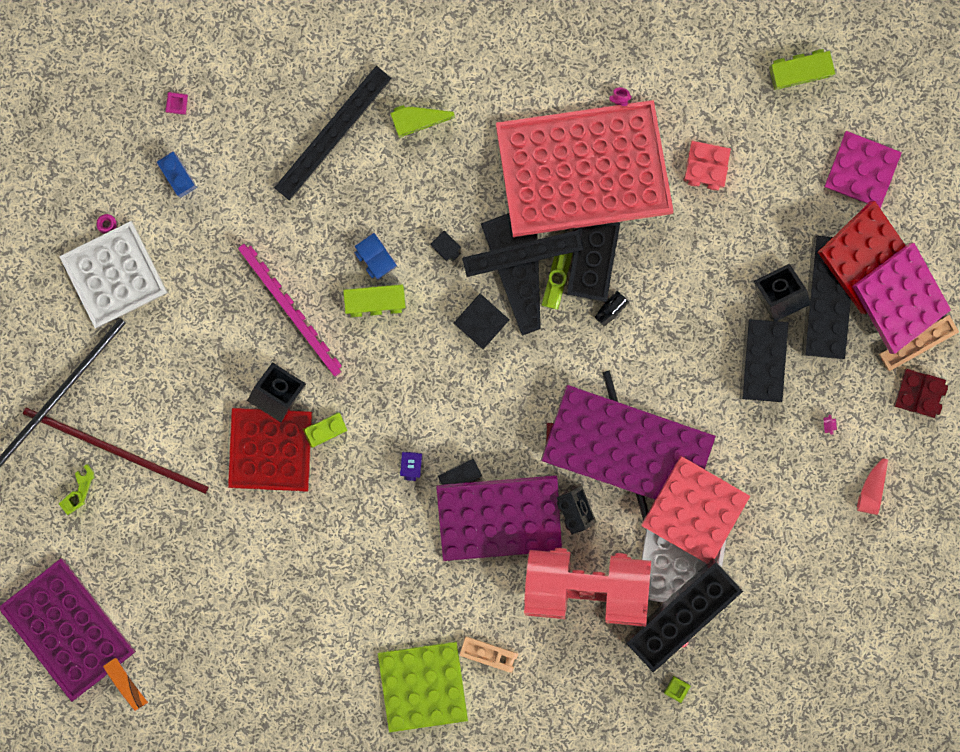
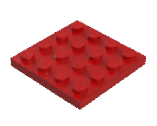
M870 201L818 253L860 313L867 314L852 286L906 245L876 201Z
M232 408L228 488L308 492L311 447L303 429L312 425V412L289 411L283 421L279 422L260 409Z

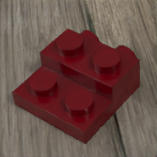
M905 368L894 407L935 418L936 415H940L942 410V404H940L941 397L945 396L948 390V385L945 384L946 380Z

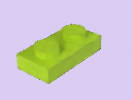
M339 412L303 429L311 448L348 431Z

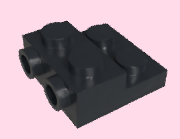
M582 485L557 497L558 509L560 512H563L565 527L571 532V535L587 530L596 523Z

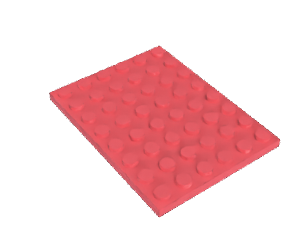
M654 100L630 103L627 106L616 105L496 123L513 237L673 214Z

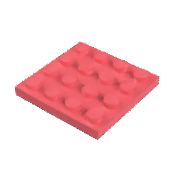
M680 456L641 526L701 561L708 563L713 558H716L750 496Z

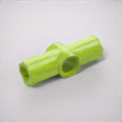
M573 252L553 258L541 306L559 309ZM553 274H561L563 278L561 284L553 283Z

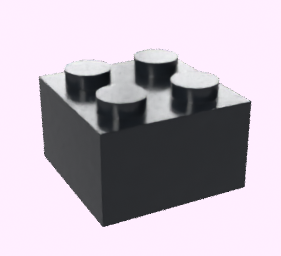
M790 263L754 280L757 295L774 322L811 305L808 291Z
M480 293L453 324L484 350L510 319Z
M272 362L254 386L247 401L279 422H282L301 395L306 383Z

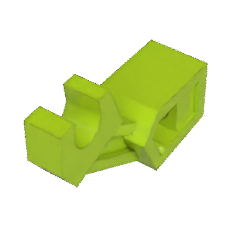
M89 464L83 466L87 471L85 476L81 475L79 471L75 473L77 482L80 484L78 491H72L58 503L67 516L85 505L91 482L95 479L94 471ZM76 494L80 501L77 506L70 499L76 496Z

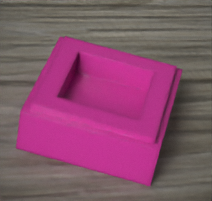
M168 92L165 112L186 115L188 95Z

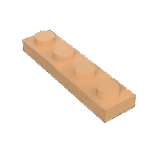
M947 315L931 325L897 353L890 354L888 349L879 353V356L886 369L891 371L954 336L959 331L950 315Z

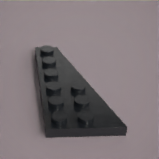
M509 213L480 223L490 251L538 240V234L513 237ZM539 260L498 270L521 335L540 330Z

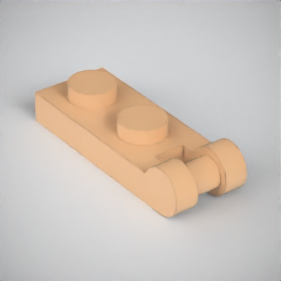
M465 636L459 656L512 673L514 669L513 663L517 659L518 653ZM502 655L507 657L505 663L500 662Z

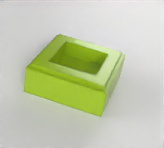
M673 675L663 693L682 703L691 685Z

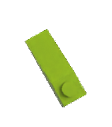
M404 105L394 108V112L390 113L399 138L455 118V114L452 111L410 106L405 108Z

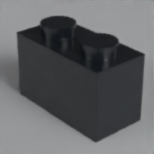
M474 457L438 475L442 485L469 483L482 477Z

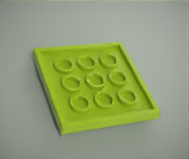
M457 641L378 653L389 733L468 721Z

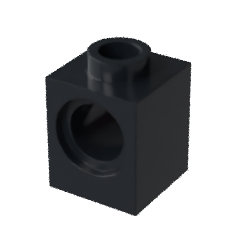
M445 230L430 244L446 262L449 260L453 262L461 254L459 252L461 247Z

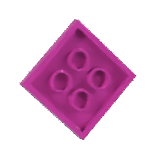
M845 131L824 188L866 204L870 201H876L881 208L902 152Z

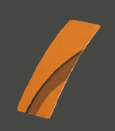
M117 658L103 666L134 711L148 703Z

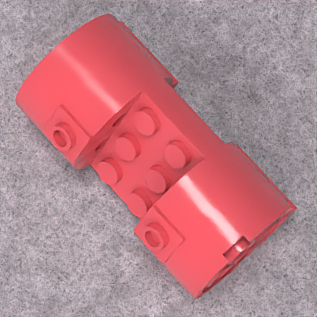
M555 548V551L550 550V552L530 550L525 584V616L565 619L568 598L607 602L606 623L646 627L651 560L631 559V557H627V554L616 553L610 559L609 576H605L603 572H593V575L584 574L585 571L572 570V573H570L571 552H567L565 548Z

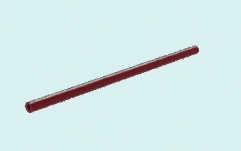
M27 407L23 411V415L33 418L38 413ZM45 416L41 420L43 424L206 494L209 489L206 485Z

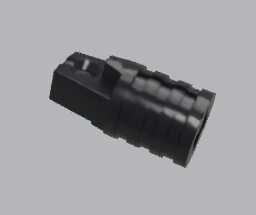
M616 291L603 304L595 318L601 325L606 326L630 302L619 291Z

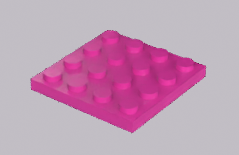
M915 243L906 245L852 286L890 354L897 353L951 311Z

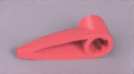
M882 459L868 475L859 495L857 511L878 515L888 459Z

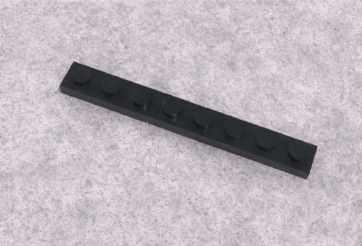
M376 65L276 184L274 189L291 201L392 78Z

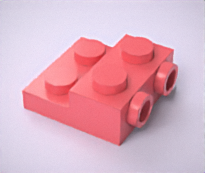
M691 141L684 181H688L690 186L699 187L700 184L708 185L707 189L719 191V188L725 186L731 148Z

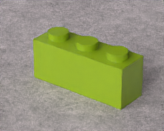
M824 49L815 50L809 56H805L804 53L792 56L793 59L785 61V58L777 59L769 66L774 90L817 81L835 75L831 52H824Z
M403 284L343 290L345 314H350V318L362 317V313L370 312V316L382 315V311L389 310L390 314L402 313V309H406Z

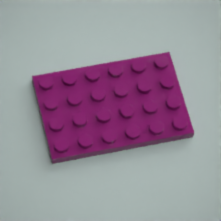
M557 475L436 485L443 561L529 554L530 550L550 552V550L555 551V548H562L560 510L557 506V497L559 496Z
M60 558L0 605L1 613L71 702L107 675L103 667L114 658H117L121 664L136 652L63 558Z

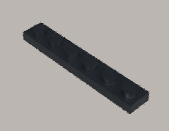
M580 230L463 257L462 260L466 277H471L584 250Z

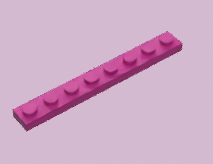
M246 244L241 245L238 248L241 254L334 377L342 372L339 369L342 365L338 359L330 357L327 353L330 351L324 341L321 343L315 337L318 333L312 325L309 327L303 321L306 317L300 309L296 311L291 304L294 301L288 293L284 295L281 292L280 288L282 285L275 277L272 279L269 276L268 272L270 270L263 261L259 263L256 259L258 254L251 245L249 247Z

